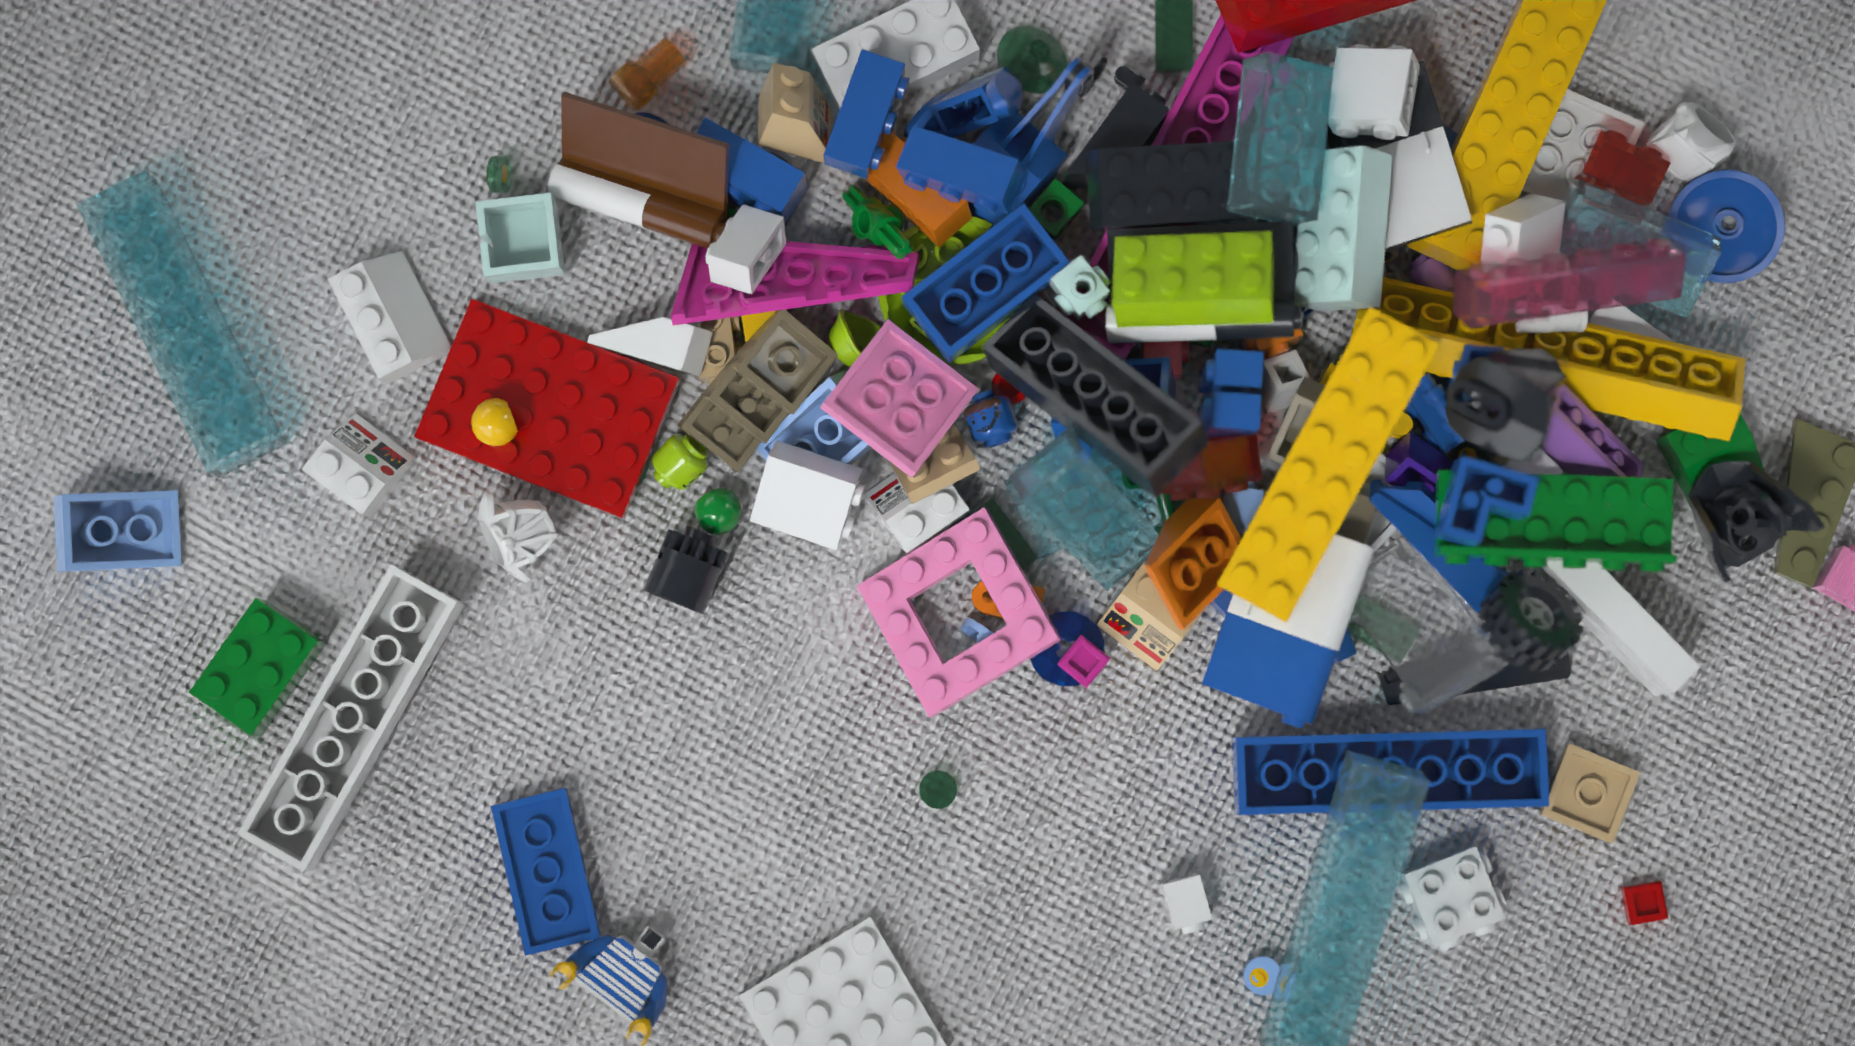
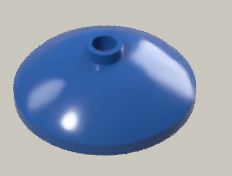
M1734 169L1711 171L1691 181L1676 197L1668 219L1670 244L1679 261L1698 277L1717 283L1744 281L1763 271L1778 254L1784 240L1786 228L1783 207L1772 188L1755 175ZM1724 217H1734L1737 222L1736 227L1732 229L1727 228L1723 223Z

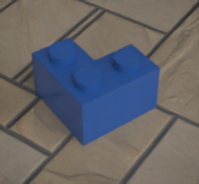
M1461 456L1453 463L1434 537L1474 547L1481 543L1488 512L1519 521L1526 518L1530 514L1539 477Z

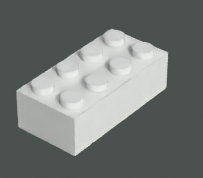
M910 0L811 49L813 61L838 111L841 108L861 49L905 63V76L910 78L905 96L979 61L980 49L955 0Z

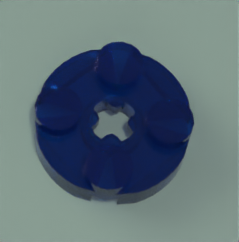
M1075 611L1056 612L1049 615L1061 639H1064L1067 643L1075 642L1080 635H1083L1105 653L1104 639L1101 631L1091 619ZM1058 642L1030 659L1035 672L1044 681L1059 687L1081 685L1057 665L1061 659L1056 653L1060 649Z

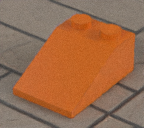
M1220 498L1187 499L1164 522L1144 566L1179 629H1185L1224 590L1217 583L1242 540Z

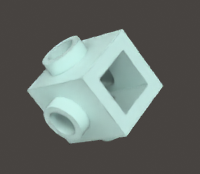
M1082 255L1050 279L1049 285L1057 294L1053 299L1067 317L1073 314L1079 320L1086 315L1091 319L1107 306L1104 300L1108 298L1110 292L1106 287L1110 284V281L1097 265L1091 268ZM1084 288L1088 293L1080 294L1076 289Z

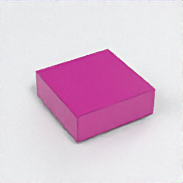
M1080 635L1057 665L1083 687L1087 688L1111 658L1083 635Z

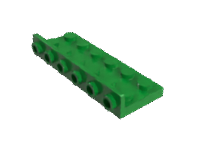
M1438 470L1436 472L1435 531L1451 470ZM1525 473L1539 477L1529 516L1519 521L1488 512L1481 543L1474 547L1435 537L1434 556L1445 557V564L1463 565L1469 564V558H1484V565L1508 566V559L1524 560V567H1547V561H1563V568L1586 569L1587 562L1602 563V570H1626V564H1641V571L1664 572L1665 565L1677 563V555H1672L1673 479Z

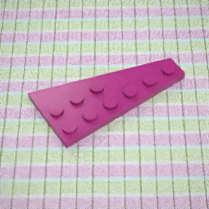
M786 241L785 247L751 295L711 282L709 265L706 263L708 249L692 244L671 313L672 325L909 292L914 288L919 266V253L911 252L906 254L904 259H898L889 250Z

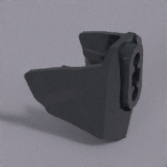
M1543 349L1497 350L1485 358L1474 359L1460 368L1456 380L1448 387L1445 405L1448 425L1462 439L1474 447L1514 461L1532 462L1533 454L1542 446L1549 433L1552 420V402H1556L1557 396L1553 395V393L1563 385L1566 377L1562 373L1558 361ZM1465 389L1468 396L1474 397L1472 401H1464L1463 391Z
M1722 460L1709 463L1697 477L1688 494L1695 522L1708 551L1709 563L1724 583L1731 580L1725 566L1739 567L1774 547L1779 536L1784 537L1787 535L1786 531L1818 532L1825 528L1824 523L1810 503L1796 496L1790 488L1750 461ZM1748 535V540L1741 544L1742 539Z

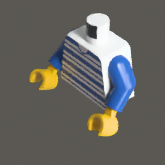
M648 925L635 942L624 934L619 935L617 938L607 934L584 943L566 961L556 964L550 971L549 978L555 972L564 973L567 980L559 987L560 989L567 988L575 980L631 1023L626 1033L627 1040L634 1031L643 1033L644 1038L640 1046H645L650 1038L651 1028L655 1026L666 1006L668 979L663 973L665 965L653 956L665 941V937Z

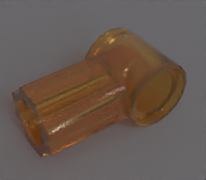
M664 37L636 62L629 61L620 67L611 76L609 84L633 111H637L648 104L658 93V88L684 67L687 61L676 46Z

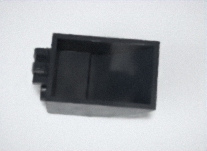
M1120 66L1116 69L1114 82L1125 90V93L1065 173L1063 185L1066 188H1088L1086 152L1101 148L1149 146L1168 115L1169 108L1165 106L1166 100L1152 89L1143 90L1146 78L1141 75L1138 76L1125 66Z

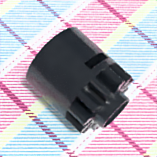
M687 525L683 534L668 529L643 591L704 615L728 553L715 547L718 538Z

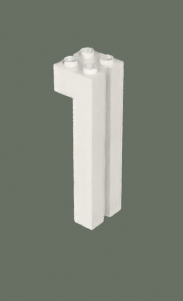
M1541 448L1533 454L1532 462L1514 461L1499 455L1493 460L1497 466L1521 473L1558 475L1564 473ZM1547 561V567H1529L1532 571L1542 572V579L1544 580L1549 576L1556 580L1554 586L1559 590L1563 586L1569 592L1565 597L1568 600H1575L1578 606L1574 609V612L1581 613L1582 623L1654 696L1674 694L1701 668L1606 570H1602L1600 563L1587 562L1586 569L1563 568V561Z

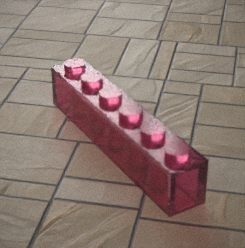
M1650 239L1647 241V244L1634 246L1632 244L1619 243L1614 244L1612 249L1606 250L1582 248L1577 251V254L1546 253L1540 259L1510 258L1506 260V263L1496 265L1483 262L1474 263L1470 268L1455 270L1453 315L1471 328L1682 298L1686 254L1672 246L1668 240Z

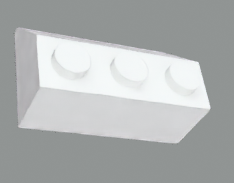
M403 251L361 261L328 278L378 379L386 385L449 353L452 345Z

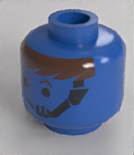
M993 390L974 395L972 397L973 404L969 405L964 411V417L972 441L976 444H983L985 449L1012 441V434L1017 431L1018 422L1009 397L1004 395L995 396Z

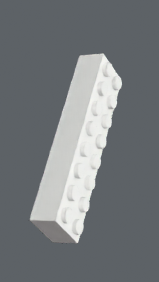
M392 564L389 566L237 835L302 872L314 871L464 607V603L400 567Z

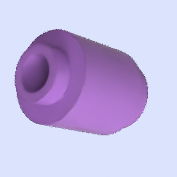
M1424 254L1410 264L1414 270L1408 275L1416 285L1458 294V283H1460V280L1450 266Z

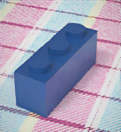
M861 49L823 155L825 165L868 179L871 169H879L885 148L879 147L884 133L890 135L897 118V113L892 112L897 98L903 100L910 78L905 76V63Z
M914 125L911 128L896 165L898 172L904 180V184L919 191H925L926 187L939 191L938 194L941 197L959 203L961 199L972 202L975 208L988 214H995L996 210L1006 214L1009 213L1025 174L1019 159Z

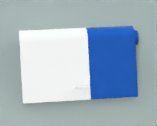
M1335 534L1287 623L1233 594L1202 684L1283 714L1281 721L1301 729H1303L1305 722L1313 724L1375 548Z

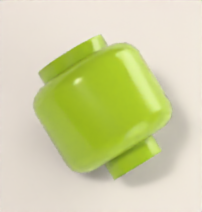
M674 434L652 456V464L655 468L653 475L667 489L674 487L678 490H686L708 468V460L706 458L708 451L690 435Z

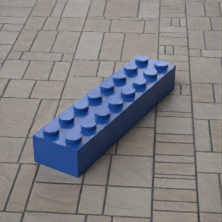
M1546 729L1232 738L1235 815L1549 807Z

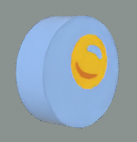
M1257 956L1249 960L1245 965L1243 981L1246 987L1253 993L1269 995L1280 987L1282 970L1273 959L1266 956Z

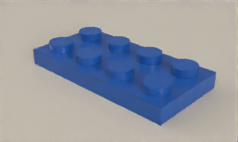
M563 788L491 806L525 956L602 937L568 789Z

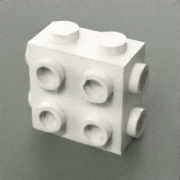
M1360 44L1352 45L1350 48H1337L1335 62H1330L1328 68L1329 96H1325L1322 102V117L1327 121L1334 134L1344 138H1355L1358 135H1373L1384 140L1394 139L1395 136H1408L1420 65L1412 49L1399 45H1392L1387 49H1374Z
M1469 845L1399 873L1402 882L1397 884V887L1405 905L1411 904L1417 918L1412 920V925L1420 942L1426 940L1427 945L1432 947L1439 945L1441 951L1461 944V936L1471 932H1475L1476 936H1481L1498 929L1496 923L1506 919L1502 909L1507 908L1506 901L1498 886L1493 888L1488 873L1492 872V867L1483 850L1478 852L1476 846Z

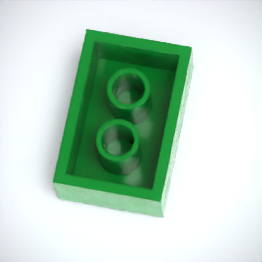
M255 598L188 693L250 736L262 737L327 642L267 600Z

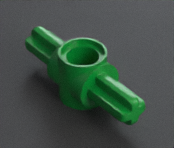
M851 185L849 190L843 192L842 199L853 211L852 227L859 239H870L877 246H886L898 259H904L906 254L912 252L913 245L901 232L902 215L896 205L883 204L881 200L875 197L869 198L856 185Z

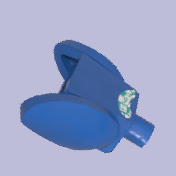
M1006 67L975 77L953 91L944 92L931 98L913 116L903 133V137L908 138L914 125L953 138L997 122L1002 118L1014 116L1022 109L1024 95L1022 83Z

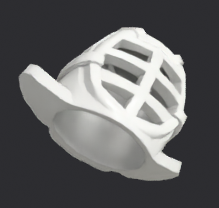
M1682 102L1677 106L1676 112L1647 137L1649 140L1646 147L1670 175L1679 180L1691 182L1695 178L1720 167L1730 156L1736 141L1730 130L1704 107L1694 102Z
M493 493L485 494L481 499L478 521L490 551L500 566L513 577L525 583L530 582L532 579L521 572L519 568L535 562L536 558L545 553L558 534L555 531L553 520L547 508L542 502L537 500H513L506 503L498 502L494 505Z

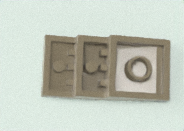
M785 309L777 310L726 364L677 426L733 471L739 472L761 442L765 444L768 442L788 414L794 415L838 355Z

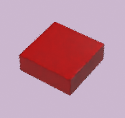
M1658 880L1621 887L1628 925L1669 919L1662 881Z

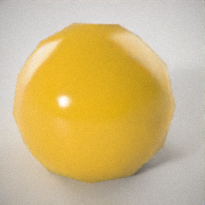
M499 398L487 399L479 404L473 413L471 420L472 431L477 439L490 446L505 445L513 440L518 432L507 401Z

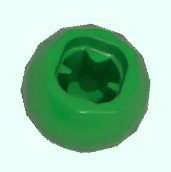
M717 488L704 494L696 501L694 513L698 525L704 531L714 535H722L732 531L739 523L742 509L738 497L732 491L726 488Z

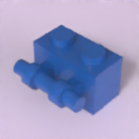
M1427 373L1422 377L1403 412L1409 415L1412 420H1415L1422 430V433L1419 434L1420 438L1442 454H1445L1465 441L1451 429L1447 422L1445 411L1447 390L1453 381L1450 377H1440Z

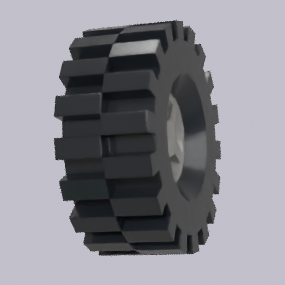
M1520 569L1518 572L1513 570L1505 575L1481 601L1479 607L1482 609L1478 612L1480 620L1485 621L1481 628L1483 633H1490L1491 637L1488 639V642L1492 647L1498 645L1502 649L1499 652L1504 658L1508 655L1513 657V664L1520 667L1523 663H1526L1527 670L1534 671L1538 666L1541 671L1547 670L1550 666L1553 667L1581 639L1579 636L1583 633V626L1579 625V623L1583 620L1581 613L1574 612V609L1578 606L1575 600H1568L1565 597L1569 592L1563 586L1560 590L1554 586L1556 580L1550 576L1544 580L1542 579V572L1536 570L1529 574L1528 569Z

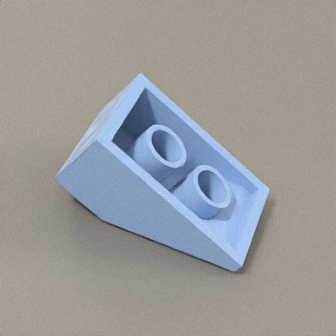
M848 369L824 381L803 401L794 415L789 414L783 420L766 444L762 442L756 449L766 461L776 440L849 465L854 464L872 449L871 446L820 408L847 373Z
M178 490L61 494L53 497L57 573L182 566Z

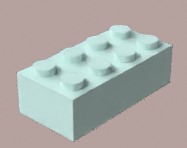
M1366 146L1303 152L1294 255L1295 305L1317 311L1368 309L1369 307L1380 308L1393 155Z

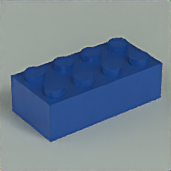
M1023 203L903 295L902 304L950 364L1015 314L1034 294L1038 296L1050 287V279L1069 265L1070 261Z

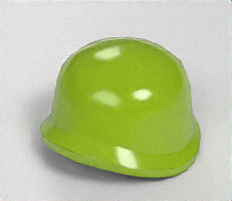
M841 308L838 312V318L827 338L829 347L837 353L838 356L836 358L851 367L881 329V326L870 318L853 314Z

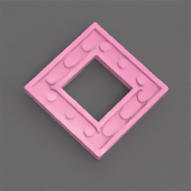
M985 507L857 585L925 712L931 718L1062 640L991 513ZM970 563H973L1007 626L945 663L911 600Z

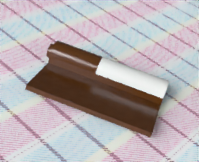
M564 92L561 95L562 159L555 165L550 174L548 193L551 192L555 199L707 249L711 243H716L725 230L727 222L730 144L568 92Z

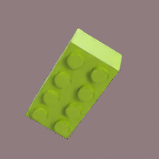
M1271 231L1115 237L1112 304L1117 328L1273 323L1274 251Z

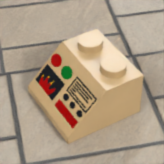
M773 62L759 94L758 146L824 163L823 155L832 133V107L809 72Z
M1142 563L1096 626L1157 671L1182 641L1202 612L1185 629H1179L1144 567L1146 563Z

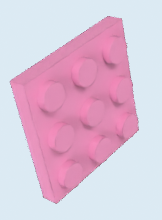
M887 319L820 408L912 478L979 388Z

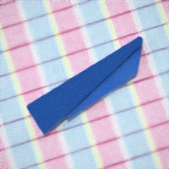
M1378 479L1371 482L1370 502L1478 613L1482 609L1479 607L1481 601L1508 572L1499 566L1484 565V558H1469V564L1458 565L1445 564V557L1434 556L1436 494L1422 482L1408 481L1405 487L1386 486Z

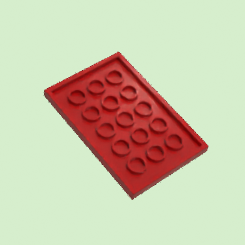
M471 298L414 438L624 520L681 380L674 375ZM499 398L508 403L518 432L514 439L505 445L490 446L477 439L472 431L471 420L477 406L487 399Z

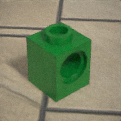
M1055 178L1031 205L1029 211L1055 242L1083 210L1084 202ZM1047 206H1056L1061 210L1062 217L1056 222H1049L1043 218L1041 211Z

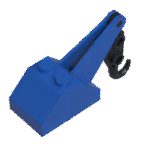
M1076 57L1025 117L1018 113L1014 116L1002 118L992 123L976 139L973 145L1019 159L1025 174L1008 214L997 210L995 214H988L975 208L974 203L969 202L971 216L991 223L992 228L1023 203L1026 207L1030 205L1069 159V156L1053 143V140L1077 95L1081 99L1085 97L1108 64L1107 57H1102L1094 68ZM1065 85V93L1042 130L1039 131L1031 123Z

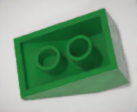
M1740 412L1729 441L1708 438L1701 434L1679 429L1655 440L1689 506L1688 494L1697 477L1711 462L1744 460L1754 463L1765 471L1753 436Z

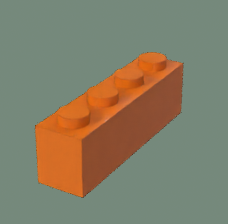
M893 128L890 135L884 133L879 147L885 148L879 169H871L866 180L891 204L896 205L900 212L936 246L940 247L972 219L968 205L969 201L961 199L959 203L952 202L941 197L938 194L939 191L927 187L925 191H919L904 184V180L898 172L896 165L907 138L904 137L901 140L893 133L895 131Z

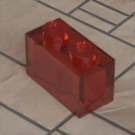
M1601 130L1592 138L1574 179L1644 210L1652 204L1671 162L1662 159V153L1656 149L1647 146L1639 148L1628 143V138L1617 131L1607 130L1604 132Z

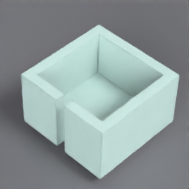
M551 192L475 202L479 236L485 241L480 243L483 276L490 284L565 275L557 201Z

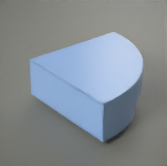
M969 617L965 619L960 627L962 632L978 643L993 634L992 631Z

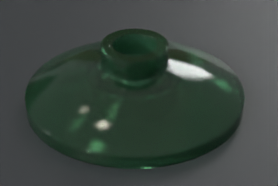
M1015 27L1009 30L998 44L997 60L999 67L1008 68L1010 73L1015 75L1022 83L1023 91L1029 93H1047L1068 66L1067 56L1061 44L1051 34L1037 27Z

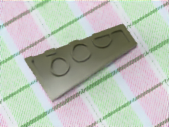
M1795 419L1792 421L1791 434H1793L1787 462V468H1789L1787 487L1796 496L1810 503L1824 523L1825 528L1818 532L1791 530L1786 531L1787 535L1784 537L1779 536L1774 574L1812 588L1815 585L1855 482V442L1802 420Z

